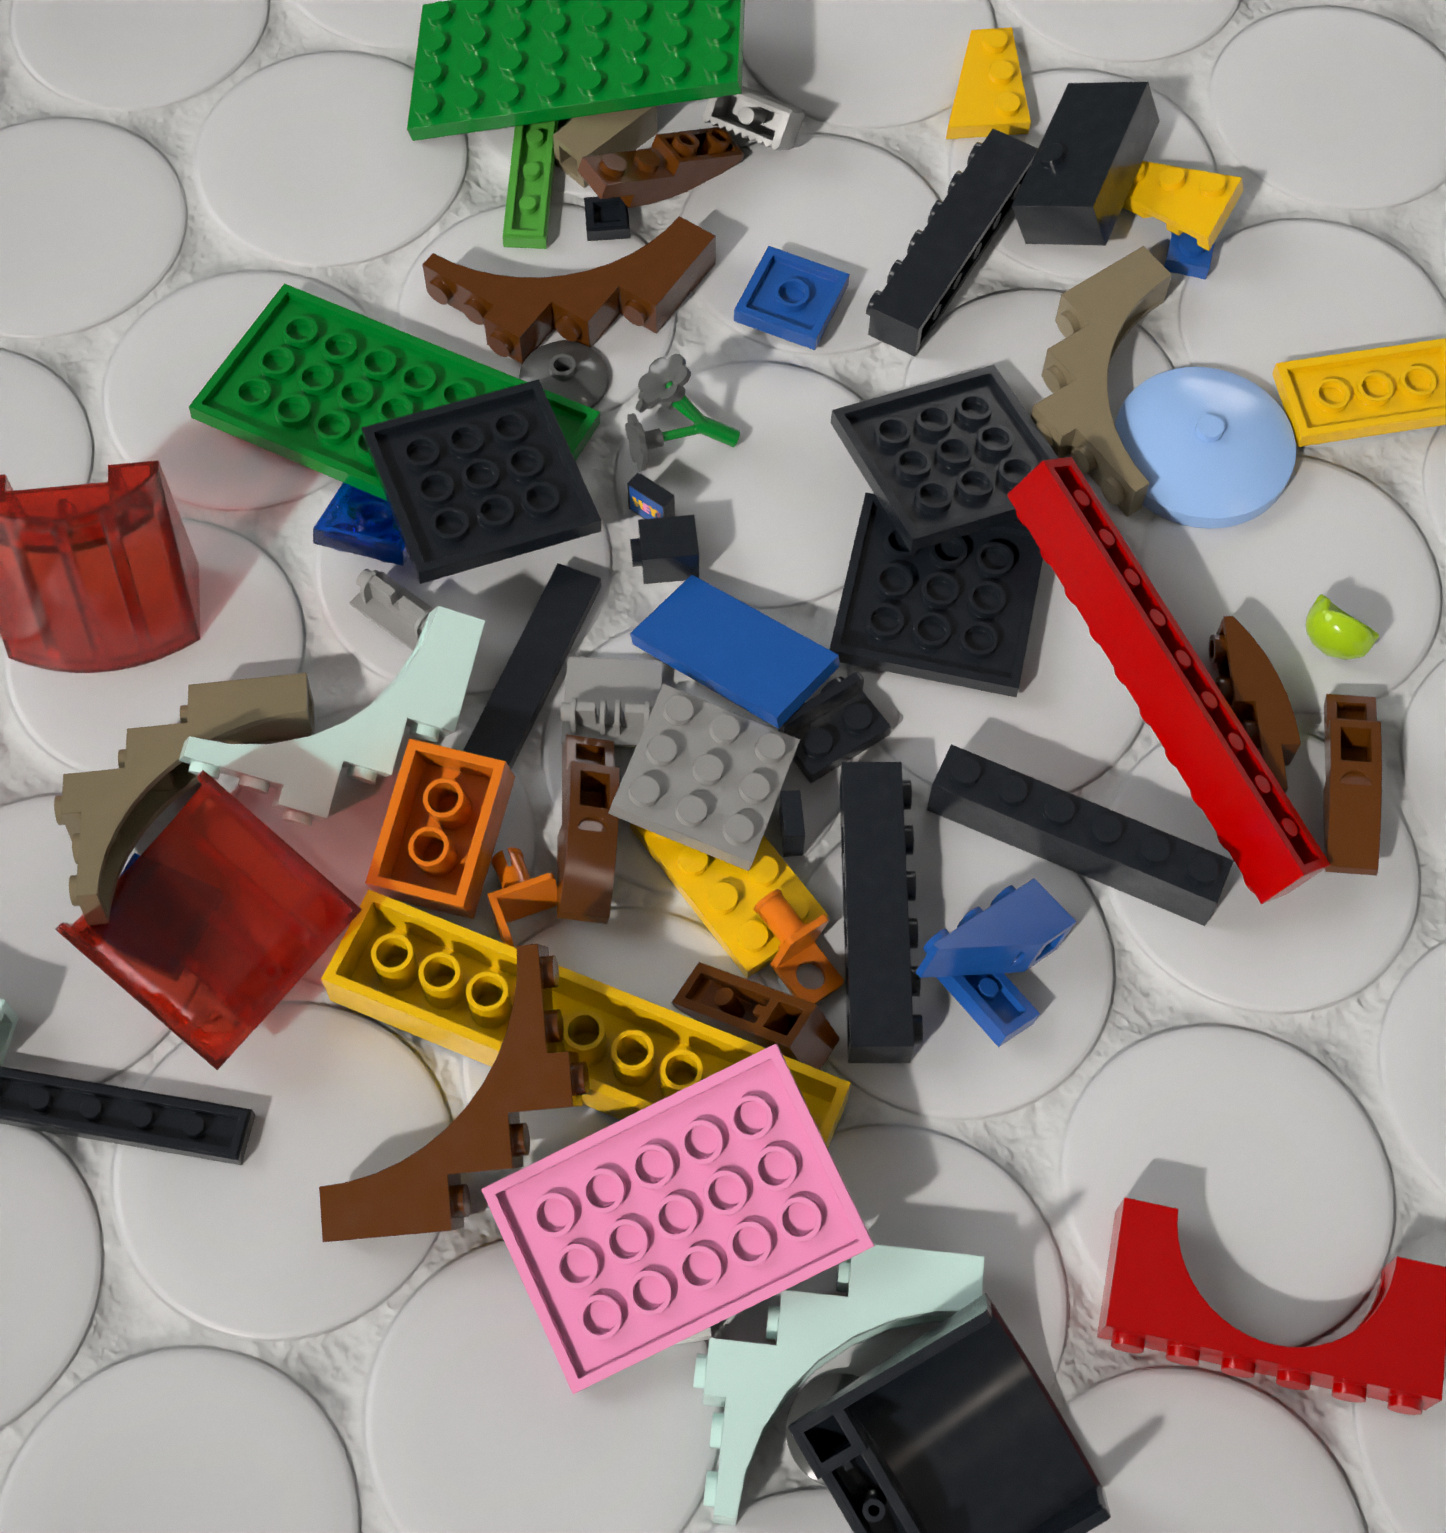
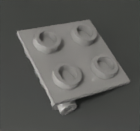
M568 657L564 702L561 704V721H563L561 744L563 745L566 734L614 741V747H636L662 687L663 662L661 660Z

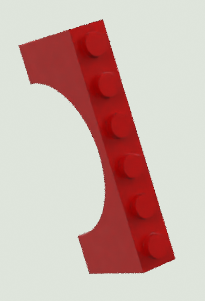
M1124 1197L1115 1211L1097 1337L1111 1340L1112 1348L1127 1353H1143L1144 1348L1165 1352V1358L1168 1361L1181 1365L1196 1366L1199 1365L1200 1360L1221 1365V1372L1227 1375L1252 1378L1255 1376V1373L1276 1377V1384L1285 1388L1309 1390L1310 1385L1332 1389V1397L1339 1400L1362 1403L1366 1402V1397L1388 1402L1387 1408L1391 1411L1407 1415H1420L1422 1410H1427L1442 1401L1446 1355V1267L1397 1256L1382 1269L1380 1284L1372 1306L1363 1321L1353 1332L1333 1342L1318 1346L1287 1347L1274 1345L1251 1337L1233 1327L1220 1317L1199 1293L1187 1271L1178 1238L1177 1208Z

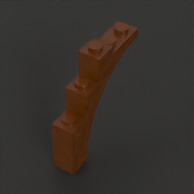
M679 216L665 231L633 253L591 270L561 276L512 277L495 275L455 264L434 253L422 264L426 291L433 300L442 305L448 304L464 313L474 324H483L487 345L497 355L510 357L523 364L525 359L540 346L553 329L564 339L571 342L576 341L591 348L614 320L622 314L630 323L636 326H643L657 334L715 265L716 235Z
M540 944L516 946L517 978L515 996L506 1035L497 1058L483 1084L466 1108L453 1122L426 1146L397 1164L356 1180L319 1187L323 1242L442 1232L464 1228V1217H469L471 1200L468 1185L461 1184L460 1173L524 1167L523 1156H528L530 1153V1135L527 1123H520L519 1112L583 1106L582 1095L589 1094L590 1087L587 1063L585 1061L579 1062L578 1052H557L556 1042H562L564 1038L562 1014L560 1009H553L552 988L559 986V967L556 956H549L548 947Z

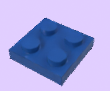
M768 246L734 309V321L816 350L849 285L850 274Z

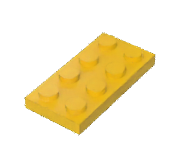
M1446 338L1280 362L1275 364L1272 372L1298 447L1446 425Z
M630 823L631 831L747 979L770 964L779 951V940L759 914L753 910L755 905L767 894L780 889L784 898L805 924L811 923L823 914L829 919V915L764 835L749 871Z

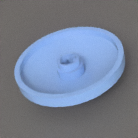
M1208 367L1176 368L1145 380L1125 399L1114 424L1130 458L1150 483L1143 506L1162 518L1185 526L1207 529L1225 528L1239 525L1258 517L1267 511L1282 495L1295 465V435L1291 423L1280 405L1255 383L1237 374Z

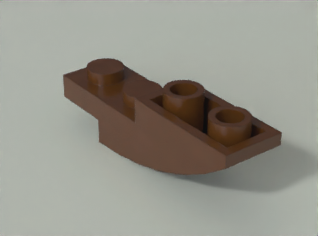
M719 127L656 134L651 148L584 156L577 171L600 199L620 197L628 208L666 200L687 192L741 162L744 153L735 144L728 132Z
M1223 616L1216 635H1211L1209 639V659L1211 663H1217L1219 677L1216 678L1215 683L1286 793L1288 784L1285 766L1290 765L1301 745L1296 719L1288 695L1276 670L1252 635L1234 616Z
M1326 694L1323 706L1326 777L1323 790L1324 855L1331 865L1325 869V872L1377 876L1382 805L1381 721H1377L1376 697Z
M566 734L562 745V825L557 835V918L607 924L610 917L619 818L609 814V810L620 785V768L615 767L614 741Z

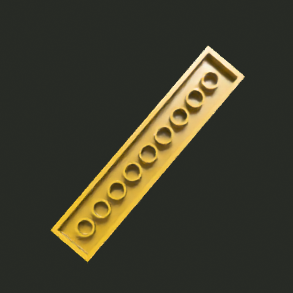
M368 889L321 980L330 1001L492 1067L506 1035L514 1004L517 978V948ZM558 965L559 986L552 988L553 1009H560L562 1014L564 1038L562 1042H556L557 1052H578L579 1062L585 1061L587 1063L590 1087L589 1094L582 1095L583 1105L622 1120L766 1049ZM783 1055L825 1144L829 1148L847 1104L851 1082Z

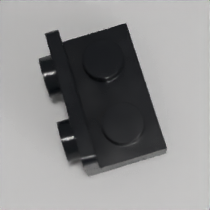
M858 671L845 679L840 676L831 680L824 686L819 695L804 702L778 729L780 732L800 739L792 760L811 784L841 766L842 762L851 760L890 735L891 726L863 692L864 678Z

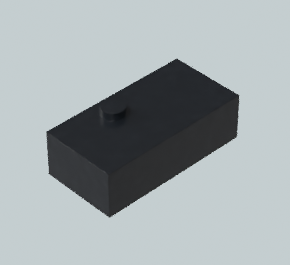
M1149 82L1068 83L1012 204V209L1025 244L1106 246L1160 122Z

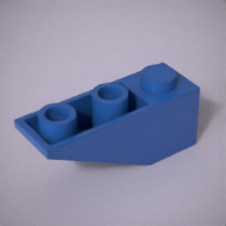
M1035 878L1018 889L1010 885L994 898L990 907L983 911L978 906L963 917L954 931L949 932L944 928L931 937L923 947L926 956L915 973L920 978L1025 972L1057 950L1077 921Z

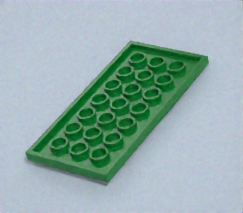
M448 0L423 4L407 131L412 141L742 94L745 0Z
M284 283L189 405L192 419L387 501L363 440L362 427L527 382ZM543 389L576 461L600 424V412Z

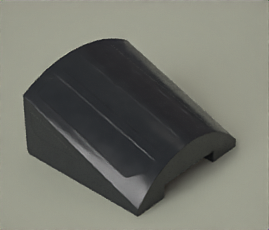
M987 1293L788 1426L790 1433L817 1479H823L854 1533H1087L1111 1517L1105 1490L1036 1370Z

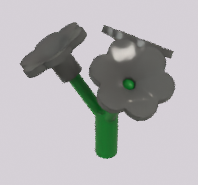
M674 354L668 359L660 357L651 363L648 373L644 374L638 382V388L640 389L638 399L640 400L635 408L642 413L660 402L669 410L675 408L694 422V424L662 432L659 428L644 431L636 414H628V423L625 424L626 436L629 441L631 458L634 463L636 462L639 472L647 470L649 449L662 447L665 441L702 434L734 447L739 440L740 430L704 416L685 395L686 390L683 386L689 381L691 371L686 367V360L680 354Z

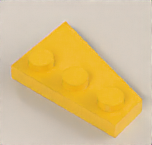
M1012 27L971 30L946 139L987 137L992 129L1007 135L1029 134L1031 120Z
M1142 161L1123 208L1144 219L1154 217L1166 223L1168 231L1178 236L1184 232L1196 238L1198 246L1210 251L1244 191L1242 177Z

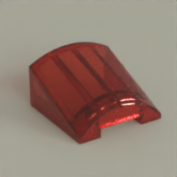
M159 460L108 465V482L13 490L6 474L0 475V634L8 658L30 666L58 672L99 673L148 664L176 653L200 640L199 564Z
M202 770L197 775L198 781L202 784L201 787L149 847L119 877L112 899L109 923L88 926L84 915H82L74 923H60L55 930L211 1066L219 1070L330 948L362 909L209 774Z

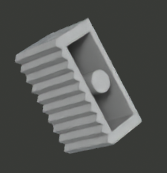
M742 86V94L708 98L702 118L705 123L719 126L720 129L734 132L735 135H742L743 138L757 141L758 144H765V147H772L773 150H790L796 142L805 116V110Z

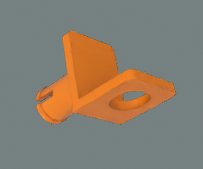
M510 847L507 850L512 861L510 862L511 866H508L503 850L497 852L491 860L502 889L488 893L487 896L502 943L514 947L506 923L557 906V885L553 873H546L531 879L522 851L518 848Z
M776 889L763 897L753 910L759 914L780 942L778 946L779 951L770 963V966L794 997L817 1004L839 989L844 983L841 975L815 943L829 922L828 917L823 914L811 923L805 924L784 898L780 889ZM803 964L817 966L824 977L823 985L817 989L803 987L797 979L796 971L798 967Z

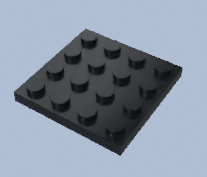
M995 365L832 410L831 425L910 552L1019 520L1016 515V509L1007 494L1043 460L1058 458Z
M539 379L362 427L363 440L420 584L601 532V518Z
M865 492L829 650L839 655L841 663L1017 697L1043 562L1040 548L1026 526L1021 522L1012 521L910 552L875 494Z

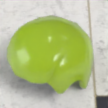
M1323 594L1317 597L1306 617V632L1312 644L1330 657L1342 660L1364 657L1379 638V634L1372 628L1344 612Z

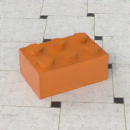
M409 738L365 884L374 892L394 900L474 919L515 780V775L507 762Z

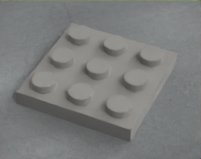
M663 684L613 799L609 814L749 871L800 739Z

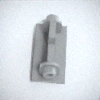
M369 569L363 570L356 580V584L360 586V592L349 602L350 605L413 651L427 616L434 609L384 572L378 570L370 571Z

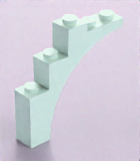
M442 606L436 607L428 614L416 647L397 677L369 706L343 723L308 737L273 744H227L189 736L184 741L179 761L190 764L188 772L201 777L218 780L220 773L240 778L238 786L253 792L268 794L269 787L274 788L276 792L271 808L283 811L281 819L296 825L311 827L313 820L320 822L327 819L342 767L348 769L347 777L360 782L375 784L376 778L384 779L392 775L405 726L411 727L410 735L434 742L438 741L439 736L446 737L455 732L485 620Z
M874 1244V1247L838 1264L836 1291L846 1292V1296L792 1290L781 1292L780 1306L769 1305L766 1339L776 1340V1345L709 1338L708 1354L697 1353L693 1388L704 1389L703 1405L725 1407L724 1413L713 1412L710 1447L720 1449L718 1471L707 1470L703 1506L714 1507L713 1523L736 1525L744 1481L761 1438L784 1403L816 1370L859 1343L892 1330L928 1323H942L982 1296L984 1256Z

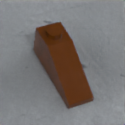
M698 962L671 1002L676 1009L699 1022L764 1048L778 1044L782 1055L821 1070L840 1040L818 1005Z

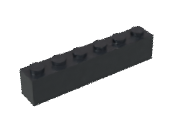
M996 129L990 131L983 143L976 142L968 157L965 170L963 172L958 170L954 174L948 187V195L944 201L937 200L933 205L925 229L923 231L918 229L912 236L907 249L908 254L904 260L897 259L891 267L887 277V285L883 291L876 290L870 298L866 309V314L870 316L869 336L914 357L916 356L1011 212L1012 204L1038 150L1037 147Z
M952 744L932 784L927 811L1203 926L1206 925L1218 903L1234 860Z
M842 762L839 795L848 1063H910L914 1046H922L923 1042L922 1015L913 1014L912 997L920 996L921 978L915 973L919 966H911L910 948H918L917 918H909L908 901H915L916 874L915 871L906 870V855H913L914 829L913 825H904V810H911L912 784L911 780H902V762Z

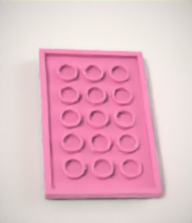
M774 1044L481 1189L573 1394L875 1246L778 1044Z

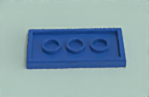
M694 575L687 578L630 633L632 644L778 729L840 667L838 654Z

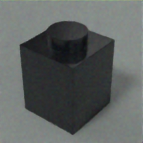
M694 515L638 520L639 538L630 539L632 566H642L643 584L685 581L691 575L699 578V548Z

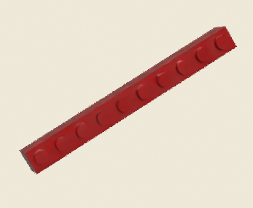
M1065 457L1043 460L1007 494L1016 509L1019 521L1027 527L1036 541L1042 558L1052 567L1064 586L1067 598L1077 607L1089 627L1091 637L1101 646L1114 667L1116 677L1126 686L1138 705L1142 719L1151 726L1165 749L1167 759L1177 768L1189 787L1193 801L1203 810L1217 832L1219 843L1230 853L1243 874V879L1248 889L1256 895L1261 904L1290 893L1331 864L1073 458Z

